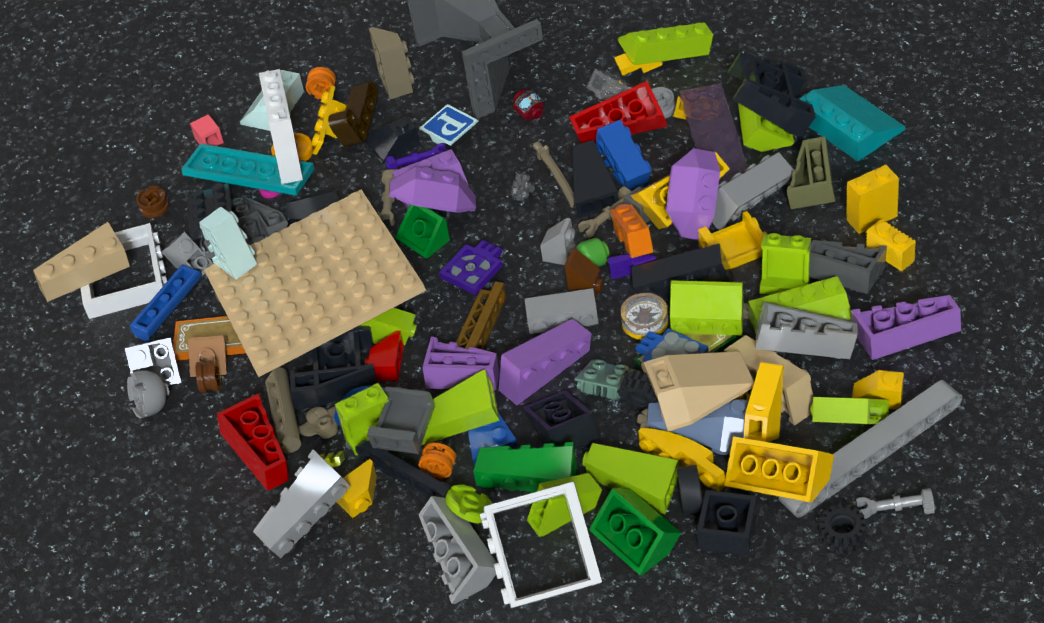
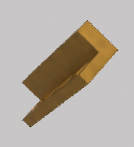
M495 282L491 291L480 289L456 341L458 347L464 349L474 347L484 350L507 299L504 283ZM488 298L485 305L483 306V299ZM479 316V319L476 323L474 318ZM472 332L470 339L468 340L466 336L467 334Z

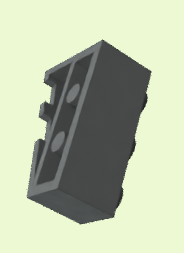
M813 240L810 253V277L825 280L838 276L843 287L868 294L885 268L887 246H879V249L864 248L865 244H857V247L842 246V242Z

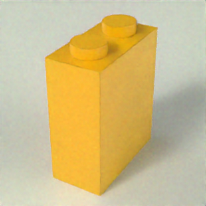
M887 165L847 182V221L858 234L867 231L879 220L887 222L898 216L899 178Z

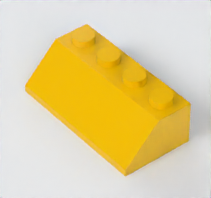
M733 436L724 486L812 503L830 480L834 454Z

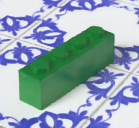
M566 442L564 447H555L554 443L544 444L543 448H532L531 445H521L519 449L513 450L510 446L480 448L473 470L476 486L501 488L510 491H530L534 493L537 492L540 483L577 476L578 467L574 442Z

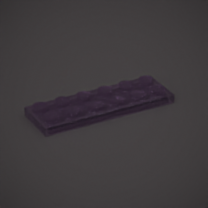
M718 83L679 91L695 149L716 152L730 168L719 179V184L723 181L730 182L731 178L739 172L745 173L748 166L722 84Z

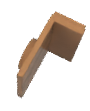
M228 336L189 338L190 377H196V362L203 361L208 363L209 360L216 359L218 362L220 375L227 374L225 341H229Z

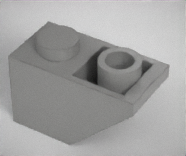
M570 218L564 219L547 230L540 245L543 261L565 265L571 250L576 249L577 245L574 244L575 229L572 228Z
M185 232L176 237L161 251L175 268L178 269L181 265H185L200 271L201 277L205 274L204 269L214 264Z

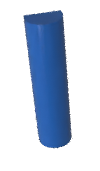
M181 265L130 324L134 335L141 340L148 341L201 279L200 271Z

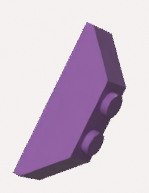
M694 148L671 167L666 212L682 238L698 240V229L705 226L709 229L714 218L720 169L715 152Z
M414 167L391 180L389 184V197L397 198L410 205L455 213L475 211L476 209L475 194L459 174L451 171H438L429 167Z

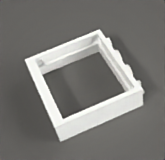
M280 69L259 73L281 183L285 184L303 180Z
M150 223L118 231L115 234L125 251L149 244L156 282L96 298L94 296L93 283L81 287L83 306L89 319L147 304L166 284L167 278L163 276L166 273L163 260L160 261L163 258L160 245L157 246L160 243L158 232H153Z
M574 482L484 506V513L480 514L483 528H489L491 538L487 539L490 553H496L498 563L494 564L497 578H503L505 588L501 589L504 604L509 603L511 608L602 583ZM565 495L588 579L516 598L493 514Z

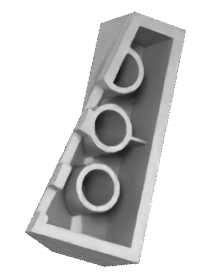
M314 450L308 455L310 461L305 468L300 466L295 473L297 479L291 487H285L281 492L278 505L270 507L253 531L280 558L293 548V545L303 535L307 534L311 527L321 517L326 515L335 502L341 499L351 487Z
M431 496L418 515L428 542H432L435 548L434 558L437 563L441 564L444 572L441 575L444 585H448L450 588V601L452 604H456L490 584L496 575L494 568L496 561L469 521L454 514L446 505L445 498Z

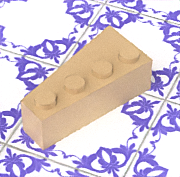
M107 222L33 271L41 292L47 302L130 267L123 245Z
M747 335L724 349V352L741 353L754 382L760 362L784 365L781 413L785 411L790 416L788 419L794 426L811 415L813 392L810 383L811 377L806 370L800 369L792 364L790 360L777 355L775 351L755 349L756 340L751 339Z

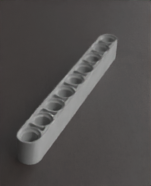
M944 380L938 381L835 452L830 480L812 503L780 496L779 501L796 517L804 516L954 411L960 405L963 398L962 395Z

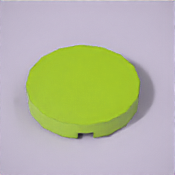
M452 486L445 497L448 508L466 521L482 523L480 514L484 513V506L492 504L490 499L483 493L481 495L475 493L476 489L471 486Z

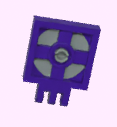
M482 240L475 248L466 244L439 272L440 279L477 295L480 289L503 267L502 260L497 259L502 254V248L498 246L495 248L494 244H488L485 240Z

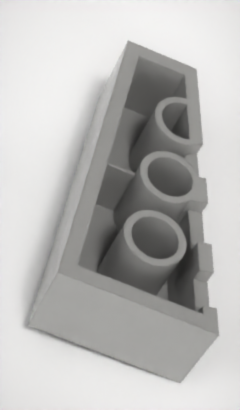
M779 152L772 157L767 155L758 165L754 163L749 166L745 173L739 172L731 178L730 182L723 181L718 185L715 214L712 223L718 230L725 228L730 219L735 221L748 208L752 209L763 198L766 199L792 178V173L795 170Z
M763 302L756 329L755 349L850 359L858 335L857 323Z

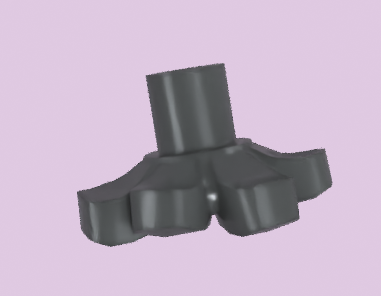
M518 173L515 176L516 180L512 184L514 189L511 190V195L516 197L517 201H523L524 198L529 197V193L534 192L535 186L529 182V175Z

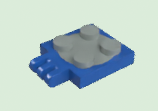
M669 328L662 336L649 331L646 337L641 340V344L639 343L635 347L638 353L645 355L642 359L643 362L666 355L709 353L707 345Z

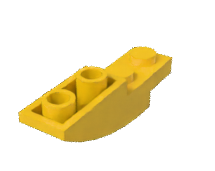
M649 428L638 430L639 445L645 453L678 460L679 467L697 465L699 479L705 486L712 487L718 492L725 487V473L714 464L713 452L691 439L671 432Z

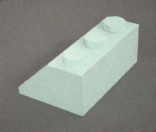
M281 70L280 73L290 113L304 93L299 73ZM261 91L241 119L240 124L270 131L263 92Z

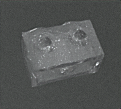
M595 69L586 88L595 93L594 96L605 101L633 88V86L609 72Z

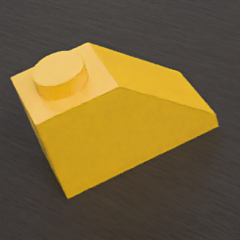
M878 370L854 383L852 398L889 400V409L898 410L901 408L904 373Z
M371 459L343 478L351 487L336 502L352 518L366 511L373 503L377 475Z

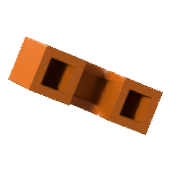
M621 204L615 209H611L615 235L620 242L624 241L626 251L630 257L634 258L653 253L649 227L633 205Z

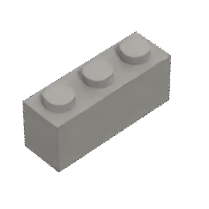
M593 288L525 298L530 334L547 332L571 319H574L582 326L598 324Z

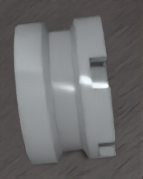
M664 87L651 89L665 119L670 117L674 113L675 108L673 92Z

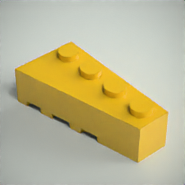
M715 152L720 169V179L730 168ZM670 175L630 195L633 200L643 206L644 213L658 229L666 228L672 223L666 212Z

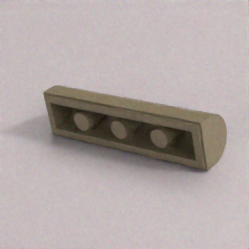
M277 367L271 371L266 380L267 393L276 439L282 453H292L300 448L301 440L288 374L284 368Z

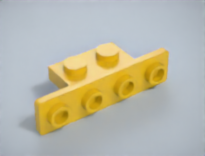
M333 85L330 86L328 91H324L321 97L323 105L320 106L317 115L320 119L317 120L314 129L317 133L314 134L311 145L314 146L313 154L317 155L323 144L325 134L337 138L329 126V115L346 109V104L332 100L335 90Z

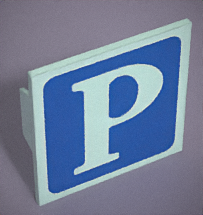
M447 104L419 129L429 134L433 142L437 144L446 143L451 146L472 128L478 120Z

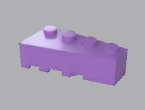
M950 295L920 299L918 304L900 302L896 303V307L882 309V306H874L871 311L851 310L852 322L857 323V338L872 360L961 331L960 308Z
M571 319L502 354L499 391L514 404L519 405L589 352L591 332L574 319Z

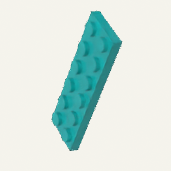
M200 143L182 167V173L184 176L297 196L314 171V165L311 162L299 161L303 180L282 184L276 156Z

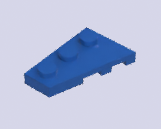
M500 414V421L468 431L474 465L480 448L510 446L512 448L517 445L516 438Z

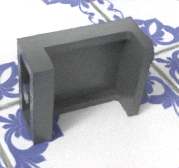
M385 387L384 392L389 402L385 403L377 426L369 427L367 436L373 448L418 454L435 408L430 392L421 389L409 390L402 387Z

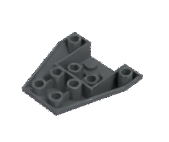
M239 197L232 200L233 213L239 220L237 225L246 234L247 239L245 241L249 245L285 229L288 225L286 218L278 210L247 197ZM201 237L200 247L205 256L212 259L215 253L214 251L210 252L208 249L211 243L209 240Z

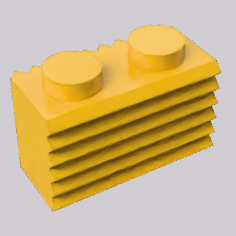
M879 220L867 230L866 248L879 249V246H887L885 261L903 271L915 261L916 242L912 238H908V235H905V233L894 229V226L884 222V220Z

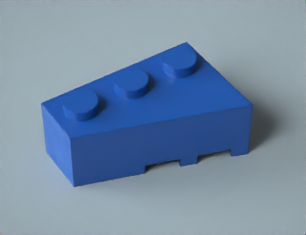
M621 120L597 129L595 145L599 153H602L606 160L603 161L606 167L611 165L613 168V176L619 184L631 190L649 182L652 171L651 166L647 160L644 161L642 158L641 149L631 139L629 128L627 126L624 127Z

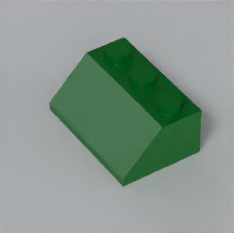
M612 488L589 528V531L639 575L645 574L665 558L681 535L677 528L631 489Z

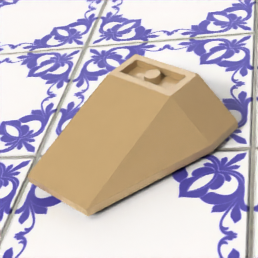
M740 352L666 355L641 363L643 372L647 373L658 399L661 416L667 431L695 423L749 391L754 385V381Z

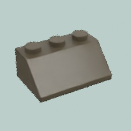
M374 27L369 28L379 76L389 99L413 93L411 84H414V78L412 73L408 71L411 68V63L408 56H405V53L408 52L405 40L401 41L398 33Z

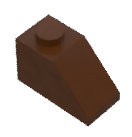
M572 249L565 263L568 291L593 288L596 300L598 293L602 292L604 288L601 270L577 249Z

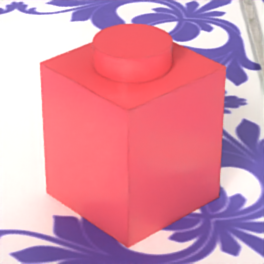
M209 115L190 123L194 137L199 144L218 146L224 143L219 127Z

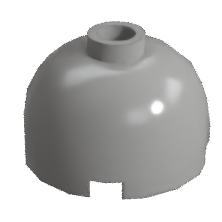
M150 371L130 373L131 377L127 379L129 400H134L136 405L135 408H132L133 412L140 419L157 414L163 409L166 403V396H169L167 383H163L156 373Z

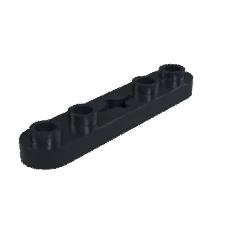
M362 440L355 447L356 453L362 460L366 462L371 459L375 468L429 499L431 496L445 498L447 492L451 489L448 483H441L434 479L430 473L422 472L397 458L393 452L373 448L370 440Z

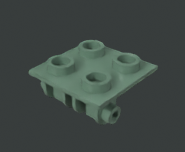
M591 360L575 378L578 381L577 389H580L583 393L596 396L599 395L601 389V397L606 396V398L619 400L621 396H618V390L626 373H630V371L636 372V370L630 369L626 365L608 364L604 360Z

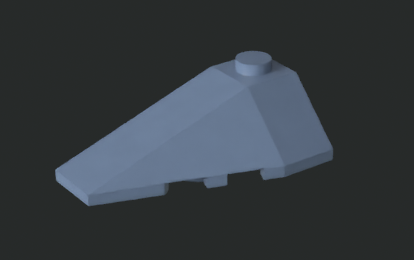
M733 399L695 423L671 431H667L661 416L659 403H649L647 426L681 435L712 448V452L730 456L733 436L744 437L745 413L749 400Z

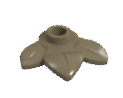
M336 406L328 410L323 407L309 409L306 413L307 422L298 427L299 433L307 437L318 434L325 439L334 436L338 432V424L334 421Z

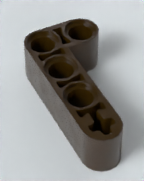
M372 81L353 86L346 109L331 114L328 117L331 130L344 147L363 143L367 139L378 98L377 87Z

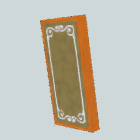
M228 316L176 321L173 344L176 361L189 359L188 340L195 337L225 335L228 336L229 340L225 341L226 355L244 354L246 351Z

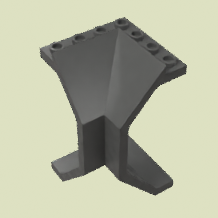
M407 0L415 41L419 47L441 37L479 43L462 51L472 112L476 119L494 112L510 69L508 55L543 40L541 23L536 19L515 28L499 10L495 0Z

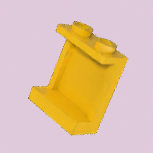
M748 211L742 213L743 220L714 233H710L706 226L698 229L699 246L704 248L720 243L731 269L758 259L763 255L761 243L764 234L767 233L765 231L762 232L756 218L751 217Z

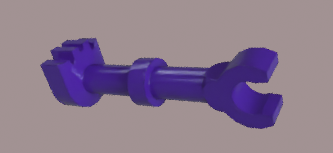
M440 143L429 151L421 153L412 152L409 156L396 159L392 155L386 156V166L388 170L398 169L399 166L414 164L448 150L445 148V143Z

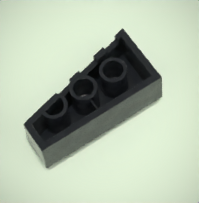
M720 243L631 267L633 288L640 301L670 299L671 280L734 282L732 270Z

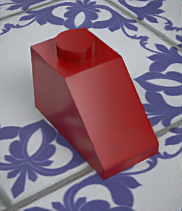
M401 330L393 332L370 348L369 358L365 359V365L374 364L376 381H399L404 351Z

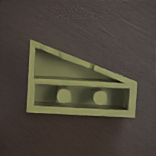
M825 136L803 140L797 158V166L792 173L791 184L787 188L791 209L835 202L830 158Z

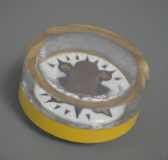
M639 293L626 299L621 306L623 330L629 336L640 340L646 337L649 331L661 335L668 326V311L665 301L652 293Z

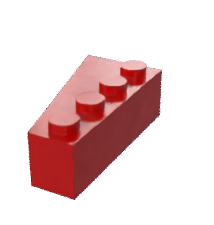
M648 81L569 117L581 143L591 140L596 143L597 129L621 120L624 127L627 126L631 135L668 127L664 114Z
M259 394L217 413L220 434L267 491L289 480L285 457L269 423Z

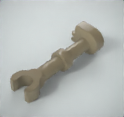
M398 169L383 171L381 180L385 184V192L382 194L383 210L378 216L382 222L389 219L391 226L395 224L394 215L391 212L392 203L395 198L389 197V184L393 180L392 172Z
M625 186L620 188L618 191V198L620 200L610 207H605L603 212L594 219L580 222L578 225L579 232L581 233L586 230V237L588 239L593 237L599 225L607 219H612L610 210L615 209L618 205L625 204L624 197L631 193V191Z

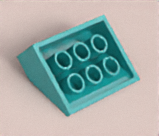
M845 85L814 89L799 98L813 105L816 117L809 128L822 137L825 136L826 140L857 162L905 130L904 125Z

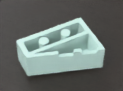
M219 207L199 223L204 238L211 243L208 246L209 251H214L215 256L212 258L213 263L237 280L257 265L253 257L255 252L246 243L245 239H247V236L238 227L237 223L239 220L232 211L228 212Z

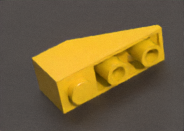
M760 362L745 413L743 438L763 442L779 438L784 365Z

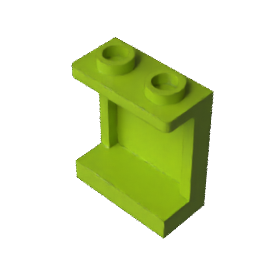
M777 233L764 234L761 243L763 255L760 294L772 295L809 284L811 238H804L800 235L781 236Z
M379 383L335 404L345 440L355 455H358L355 447L362 440H369L367 436L369 427L377 426L385 403L389 402Z

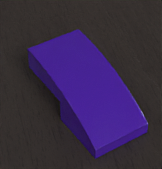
M628 254L607 258L611 279L631 275V267L656 261V257L653 255H642L631 258Z

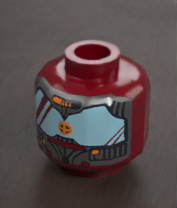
M521 90L515 95L513 108L526 121L538 119L542 115L544 101L533 90Z

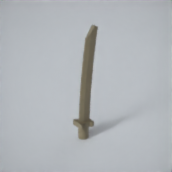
M539 141L535 142L533 148L537 152V158L539 160L542 159L564 193L570 207L573 208L575 205L574 193L550 156L549 147L547 145L543 146Z

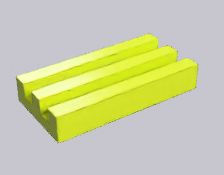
M339 451L335 457L334 452L329 453L326 458L324 454L320 455L331 467L340 466L345 459L343 451Z

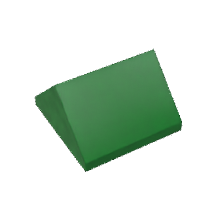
M409 205L395 237L425 258H429L450 241L446 219L430 208Z

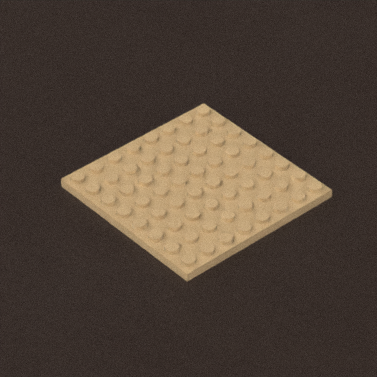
M362 190L354 192L348 197L334 202L298 222L292 223L289 227L251 244L250 246L255 252L253 257L257 265L237 280L215 263L204 269L258 377L426 291L424 284Z

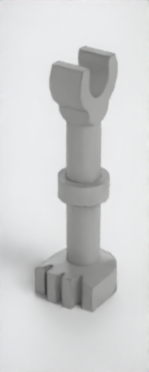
M931 488L922 489L921 495L900 498V495L893 496V499L880 501L870 500L865 497L856 499L857 508L866 507V509L859 510V514L861 512L864 514V519L869 518L877 511L889 509L900 511L903 507L923 505V510L926 514L935 513Z

